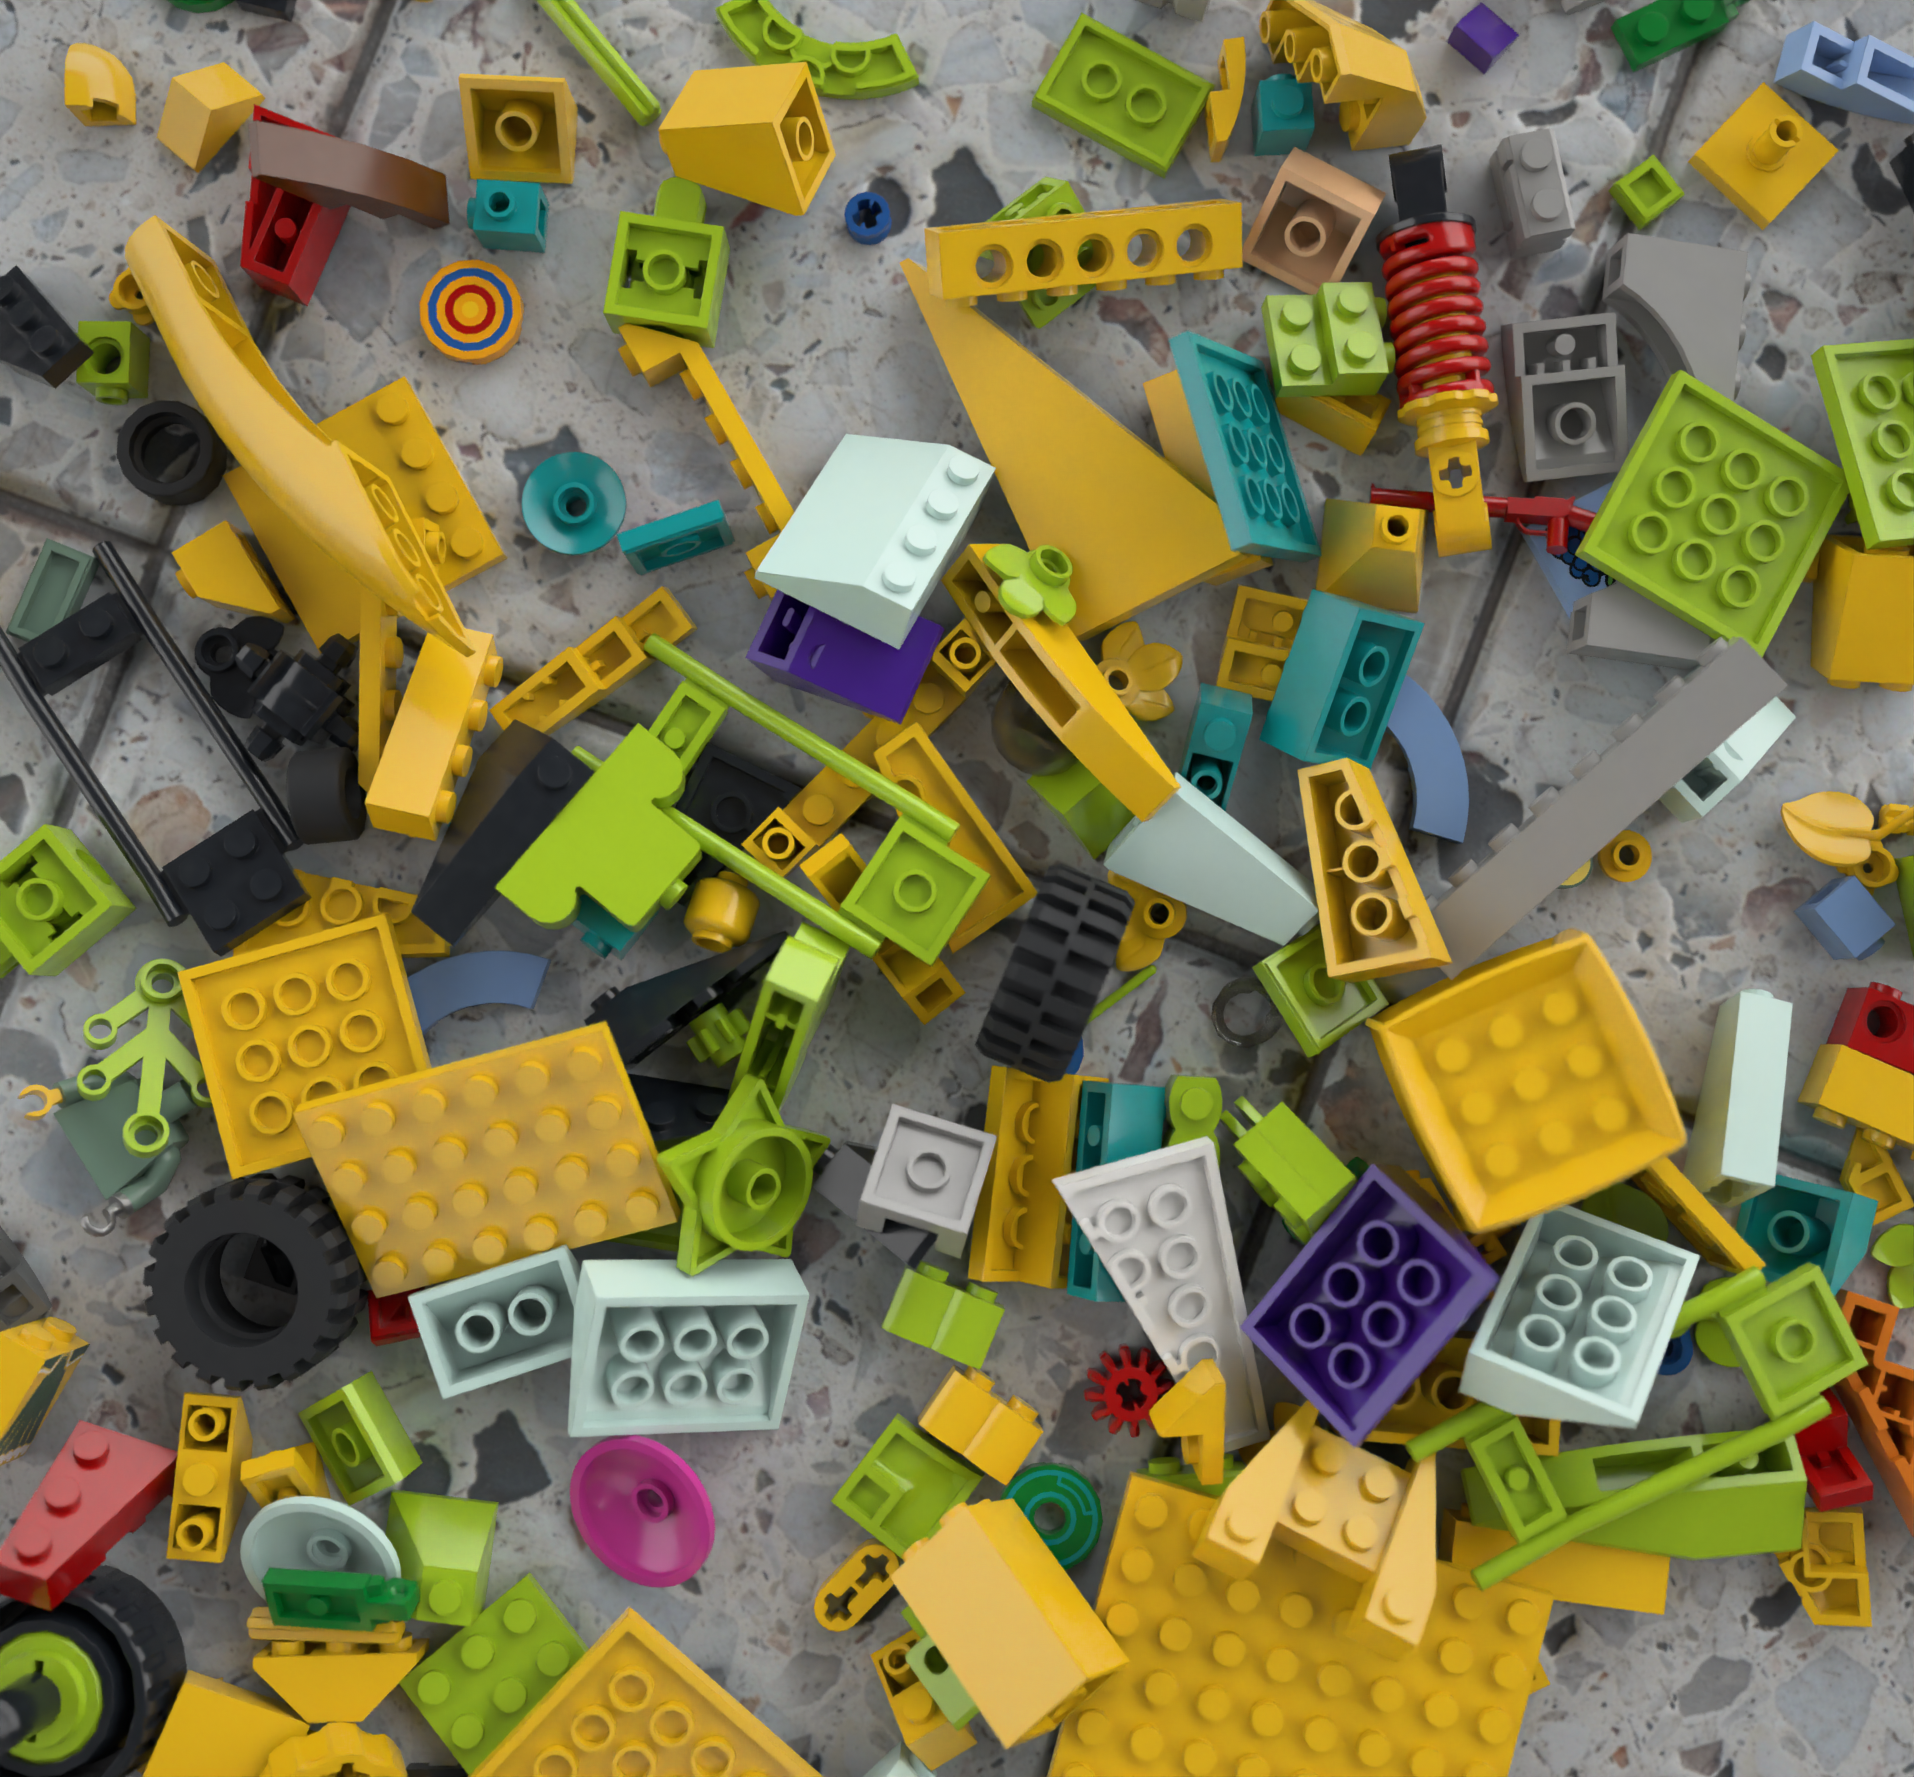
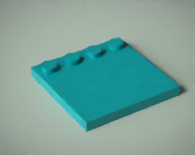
M1185 331L1169 338L1168 341L1232 551L1301 563L1320 557L1321 549L1264 362L1191 331Z

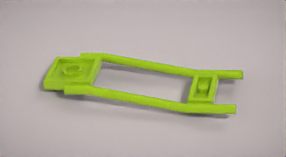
M653 633L646 641L643 651L678 672L686 679L679 684L648 731L681 760L685 777L727 716L729 708L732 707L903 814L898 818L837 912L676 808L668 806L665 808L658 807V809L697 840L703 852L872 960L883 941L887 938L932 967L991 878L989 873L947 847L960 824ZM576 746L571 752L594 772L604 763L580 746Z
M1806 1263L1765 1286L1766 1279L1763 1273L1756 1266H1751L1714 1288L1683 1302L1672 1333L1677 1332L1717 1313L1715 1316L1763 1412L1769 1415L1771 1420L1568 1516L1519 1418L1514 1414L1479 1401L1407 1441L1405 1446L1412 1459L1418 1463L1464 1437L1463 1441L1511 1536L1517 1542L1513 1547L1470 1571V1575L1480 1591L1486 1590L1571 1540L1784 1441L1831 1414L1829 1404L1819 1392L1865 1367L1868 1363L1819 1265Z

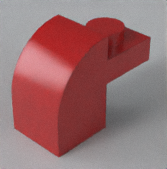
M1830 1387L1819 1393L1829 1404L1831 1414L1794 1434L1807 1478L1806 1491L1820 1512L1873 1500L1874 1484L1847 1446L1848 1413Z

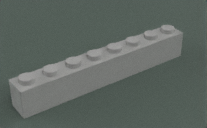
M1719 637L1695 658L1701 665L1685 680L1679 675L1669 680L1654 694L1653 698L1658 702L1656 706L1642 718L1635 712L1625 719L1611 733L1616 739L1611 746L1600 755L1595 750H1592L1581 758L1569 771L1575 778L1559 792L1553 786L1543 792L1528 807L1534 813L1518 828L1513 823H1510L1499 831L1488 842V845L1493 850L1478 864L1472 859L1462 864L1448 878V881L1453 886L1442 896L1436 899L1430 894L1425 898L1453 963L1438 967L1451 980L1788 686L1742 637H1732L1728 642Z

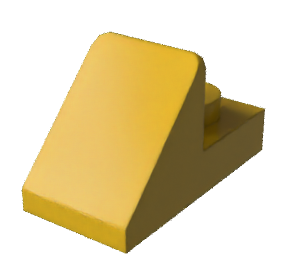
M1202 1359L1149 1411V1416L1160 1437L1182 1436L1181 1447L1184 1462L1186 1465L1192 1464L1201 1485L1223 1484L1226 1382L1213 1359Z
M314 1442L284 1450L272 1451L264 1456L241 1462L240 1481L262 1509L275 1501L289 1497L312 1496L331 1499L321 1456Z

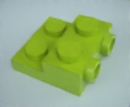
M1372 282L1322 283L1316 295H1266L1261 310L1276 397L1377 394L1387 375L1391 374L1394 369L1395 348L1392 342H1383L1381 329L1386 321V302L1383 297L1374 296Z

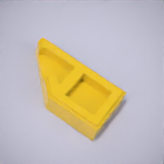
M1856 1127L1839 1181L1844 1191L1853 1192L1878 1201L1872 1225L1874 1226L1914 1207V1203L1888 1150L1861 1139L1864 1129Z

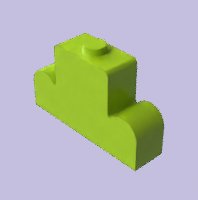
M638 723L495 886L496 890L537 925L545 929L559 930L573 923L580 913V896L585 894L629 931L639 932L661 906L668 911L676 904L688 888V885L683 880L702 858L698 841L658 809V807L672 806L681 798L685 790L686 779L681 760L669 747Z
M803 921L794 938L788 936L765 978L727 1102L744 1075L751 1074L764 1080L780 1113L803 1065L807 1049L832 1000L851 946L836 936Z

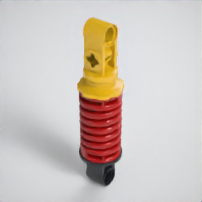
M1439 144L1389 155L1395 203L1397 202L1399 222L1382 230L1376 236L1375 242L1377 251L1385 260L1382 267V276L1387 281L1384 293L1385 298L1389 302L1387 316L1391 321L1389 334L1394 341L1396 359L1394 374L1398 378L1396 390L1400 403L1399 410H1397V420L1399 423L1416 427L1418 439L1414 442L1415 455L1421 458H1429L1435 503L1433 517L1440 558L1492 550L1487 502H1484L1477 450L1484 448L1490 443L1489 431L1483 428L1482 415L1498 406L1499 402L1498 395L1494 392V384L1488 379L1480 378L1490 371L1491 362L1483 356L1487 352L1489 345L1488 341L1481 336L1486 330V322L1480 317L1484 305L1477 297L1481 291V283L1475 277L1479 266L1476 260L1471 257L1476 250V221L1467 214L1447 212L1445 193H1447L1442 145ZM1461 469V474L1464 477L1462 480L1463 487L1452 488L1449 481L1451 470Z

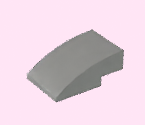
M1616 312L1502 325L1501 339L1507 399L1523 481L1532 482L1619 472L1629 454L1625 365H1618Z

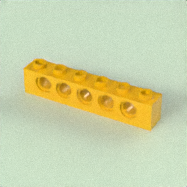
M1226 199L924 228L929 294L946 300L947 307L974 306L978 304L977 296L996 294L997 301L1000 302L1022 301L1028 299L1029 290L1046 289L1047 296H1069L1078 294V285L1096 283V290L1098 291L1123 290L1127 288V280L1145 278V285H1170L1176 283V275L1193 273L1194 280H1216L1224 278V269L1243 268L1242 202ZM1187 230L1190 235V246L1184 255L1179 256L1177 241L1180 235ZM1139 235L1142 241V250L1138 258L1131 262L1127 254L1128 245L1135 236ZM1090 240L1093 245V256L1087 265L1081 267L1077 258L1078 250L1085 241ZM1040 245L1044 252V260L1041 267L1031 273L1027 266V257L1032 248ZM990 250L994 257L993 269L987 276L980 278L976 272L977 259L984 251Z

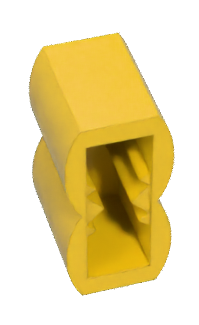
M953 1365L917 1417L918 1424L941 1442L962 1454L981 1470L1007 1486L1043 1433L1041 1425L1035 1421L1039 1412L1015 1395H1012L1009 1401L998 1396L991 1390L995 1385V1381L981 1370L968 1365L966 1370L963 1371L956 1365Z

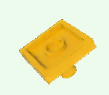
M1763 82L1703 144L1688 163L1760 229L1764 230L1839 150Z

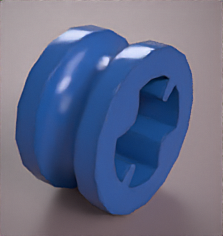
M863 192L849 200L845 207L844 217L848 233L853 240L863 245H874L886 239L891 231L892 220L889 206L885 199L873 192ZM870 208L872 215H874L876 210L880 212L876 216L877 225L868 229L864 222H862L861 226L856 225L861 220L859 212Z

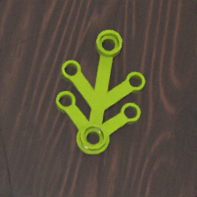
M155 959L144 964L136 974L135 991L105 1013L90 1016L83 1025L85 1043L93 1049L104 1050L115 1043L117 1029L148 1009L146 1029L100 1063L88 1065L81 1069L77 1076V1090L80 1096L89 1101H98L109 1094L111 1084L115 1079L143 1059L137 1113L131 1115L123 1127V1144L130 1154L138 1158L155 1157L168 1144L169 1125L167 1120L160 1115L166 1061L191 1087V1098L196 1105L203 1108L213 1107L211 1098L202 1096L197 1090L201 1084L206 1083L202 1064L169 1030L171 1011L192 1030L177 973L186 969L180 963L171 959ZM158 980H167L172 984L173 988L166 993H159L153 989L152 985ZM96 1025H105L111 1030V1033L105 1038L98 1039L90 1034V1030ZM97 1075L104 1079L105 1084L98 1090H91L86 1088L83 1082L87 1077ZM149 1130L156 1135L157 1139L153 1144L144 1146L137 1143L135 1136L140 1131Z

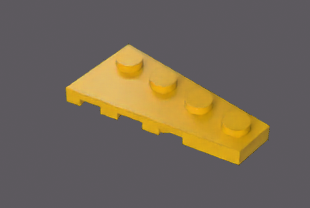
M917 721L873 752L881 774L960 824L947 847L991 875L986 886L948 942L951 952L954 954L1034 898L1038 891ZM896 809L898 816L901 817L903 813Z
M295 868V872L312 898L233 949V956L386 913L391 915L402 958L450 957V944L412 914L411 910L418 895L383 887L365 886L337 877L328 878L309 874Z

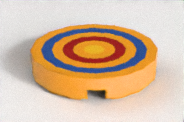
M459 260L441 268L426 283L419 302L420 323L428 340L446 358L456 362H471L473 365L487 364L504 356L517 343L522 331L524 302L513 280L498 266L481 260Z

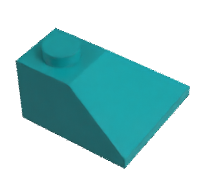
M1776 1174L1774 1188L1741 1204L1735 1231L1766 1264L1760 1271L1767 1282L1772 1283L1802 1265L1811 1263L1819 1265L1835 1296L1866 1253L1878 1201L1853 1192Z

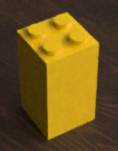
M986 1498L975 1505L969 1506L966 1502H962L942 1516L939 1520L942 1528L931 1539L928 1537L920 1539L902 1554L901 1558L905 1563L890 1578L1004 1747L1008 1749L1054 1730L1130 1661L1013 1498L993 1502Z

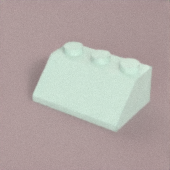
M567 1244L409 1295L408 1299L442 1399L572 1358L574 1306L582 1268L568 1249Z

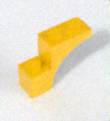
M842 833L799 865L832 909L837 912L867 867ZM885 938L880 949L872 959L923 1025H926L966 993L939 957L934 965L930 967L887 938Z

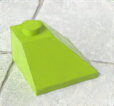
M395 1489L391 1491L385 1535L397 1553L401 1567V1578L417 1581L420 1591V1602H418L411 1618L419 1621L471 1627L479 1617V1614L484 1611L499 1502Z

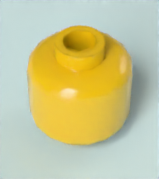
M721 871L717 877H707L697 882L684 916V925L692 934L691 940L693 943L717 953H724L732 950L733 947H740L746 944L750 938L760 907L757 895L747 888V879L732 872Z

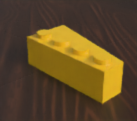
M1349 758L1298 769L1328 977L1355 983L1453 964L1370 769Z

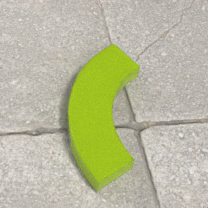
M731 0L715 8L716 16L726 34L736 47L756 66L807 62L817 96L841 100H864L901 93L919 85V76L897 33L873 41H836L834 44H830L803 34V30L781 15L769 0Z

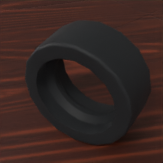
M158 400L141 406L126 419L118 435L116 456L123 475L136 489L166 505L186 506L205 499L219 486L222 475H224L227 468L226 445L209 420L197 409L180 401ZM173 424H182L191 428L199 437L201 442L200 458L195 468L185 478L172 483L159 481L153 478L146 470L144 464L145 450L151 438L162 428Z

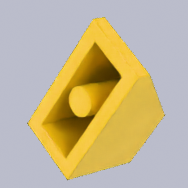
M227 520L171 552L181 568L175 572V575L183 589L192 599L199 597L217 608L251 616H263L285 624L295 619L245 534Z

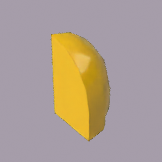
M77 42L71 45L65 60L64 105L85 127L136 125V93L132 76L123 63L111 53L93 44Z

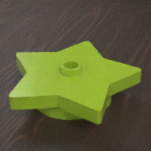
M744 1075L711 1130L660 1153L657 1157L660 1167L684 1204L676 1267L691 1276L700 1273L736 1250H759L788 1258L792 1251L793 1227L802 1215L810 1196L813 1167L831 1142L829 1137L816 1131L784 1124L764 1080L754 1075Z

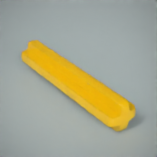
M257 1606L253 1608L250 1617L247 1618L246 1627L248 1628L249 1637L253 1640L395 1645L401 1641L402 1635L405 1633L406 1623L404 1621H390L389 1623L377 1624L373 1632L278 1626L272 1623L268 1606Z

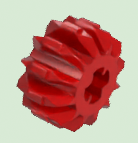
M1122 1343L1119 1344L1118 1348L1120 1360L1113 1362L1110 1354L1106 1351H1102L1099 1354L1102 1364L1107 1368L1105 1372L1097 1368L1089 1367L1087 1369V1378L1100 1386L1089 1387L1083 1393L1086 1401L1100 1402L1091 1411L1092 1418L1096 1422L1111 1415L1108 1421L1109 1433L1116 1435L1120 1431L1123 1422L1127 1421L1131 1437H1138L1140 1435L1138 1421L1145 1419L1148 1426L1156 1430L1149 1416V1411L1162 1398L1159 1395L1166 1394L1175 1384L1172 1379H1158L1165 1373L1167 1367L1162 1359L1148 1365L1151 1355L1148 1347L1142 1346L1138 1350L1135 1359L1131 1360V1352L1128 1345ZM1128 1379H1136V1384L1141 1391L1140 1395L1134 1399L1130 1394L1131 1401H1122V1396L1117 1388L1118 1385L1124 1381L1126 1386H1128Z

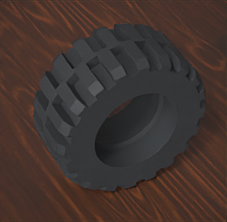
M1063 864L1048 867L975 1045L983 1056L1048 1083L1061 1081L1091 1017L1131 917L1135 901L1128 891Z
M274 1173L256 1174L247 1179L243 1177L235 1179L187 1201V1207L175 1211L164 1223V1228L167 1232L155 1237L149 1250L150 1256L157 1260L155 1263L144 1268L143 1284L144 1286L152 1287V1296L146 1298L144 1303L147 1316L156 1315L160 1327L153 1331L159 1343L162 1345L169 1341L176 1350L171 1358L182 1369L192 1364L198 1368L196 1378L210 1385L224 1378V1386L227 1390L244 1391L253 1384L258 1391L271 1389L285 1380L291 1382L308 1372L337 1350L339 1343L351 1335L358 1324L355 1315L365 1309L369 1294L366 1290L360 1289V1284L368 1279L336 1209L334 1210L327 1204L331 1199L327 1191L319 1186L306 1191L304 1190V1179L291 1175L277 1180ZM240 1233H249L263 1237L280 1248L291 1262L298 1282V1300L295 1312L291 1320L282 1326H266L255 1323L241 1315L228 1300L221 1283L220 1263L223 1251L233 1236Z

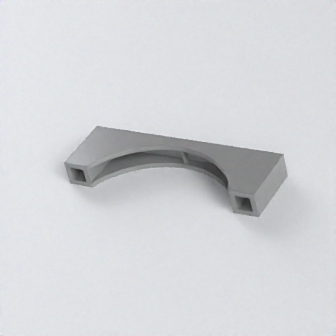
M1627 233L1607 251L1602 301L1620 313L1635 327L1656 355L1668 380L1672 374L1681 369L1734 402L1741 386L1740 373L1736 372L1738 351L1741 349L1746 335V325L1741 321L1743 301L1749 292L1751 283L1750 273L1746 271L1748 252ZM1616 581L1604 589L1574 601L1573 612L1570 615L1567 654L1687 670L1700 665L1695 658L1715 639L1619 581Z

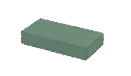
M47 538L5 633L29 642L79 611L100 565L98 560L93 556Z

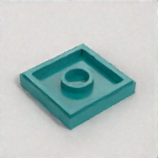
M719 500L616 534L623 554L636 573L640 575L732 545L735 541Z

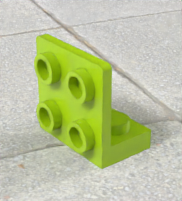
M1043 177L986 222L1082 213L1085 210L1068 181ZM1090 240L1085 241L1078 250L1077 258L1081 267L1087 265L1092 259L1093 245ZM1040 245L1032 248L1027 257V266L1031 273L1038 270L1044 260V252ZM986 250L980 255V257L994 262V257L990 250ZM1096 283L1078 285V294L1069 296H1047L1046 289L1029 290L1028 299L1017 302L1031 325L1040 329L1096 287Z

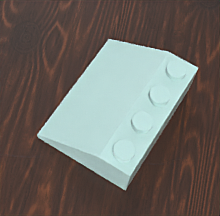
M845 434L756 570L754 578L900 649L980 512L996 467L947 444Z
M1568 1205L1529 1218L1470 1347L1459 1392L1515 1415L1636 1429L1700 1255Z
M721 1259L694 1276L676 1267L677 1260H583L574 1306L568 1417L569 1436L590 1437L779 1429L810 1296L792 1259Z

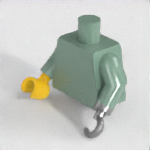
M127 1071L112 1082L109 1094L98 1101H89L80 1096L77 1090V1076L54 1083L51 1090L45 1086L35 1084L24 1088L19 1094L17 1100L29 1095H37L44 1101V1108L42 1110L33 1111L24 1116L25 1119L30 1121L42 1119L54 1105L62 1108L55 1112L54 1116L101 1194L109 1202V1206L102 1210V1214L107 1220L106 1227H93L88 1221V1214L81 1217V1226L89 1235L103 1237L110 1234L115 1228L117 1216L121 1219H126L168 1189L182 1160L180 1149L189 1142V1135L179 1121V1118L198 1107L191 1098V1087L185 1080L181 1079L162 1091L160 1115L168 1122L169 1140L166 1148L152 1158L135 1157L126 1150L123 1144L124 1124L131 1115L137 1113L141 1080L136 1079L135 1076ZM92 1075L87 1077L83 1084L88 1089L98 1090L102 1088L105 1081L100 1076ZM149 1130L140 1131L135 1136L137 1143L144 1146L153 1144L157 1139L156 1135Z

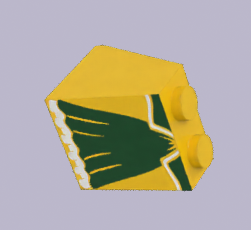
M56 1317L42 1318L0 1332V1466L25 1455L90 1345L76 1336L77 1329L73 1325Z

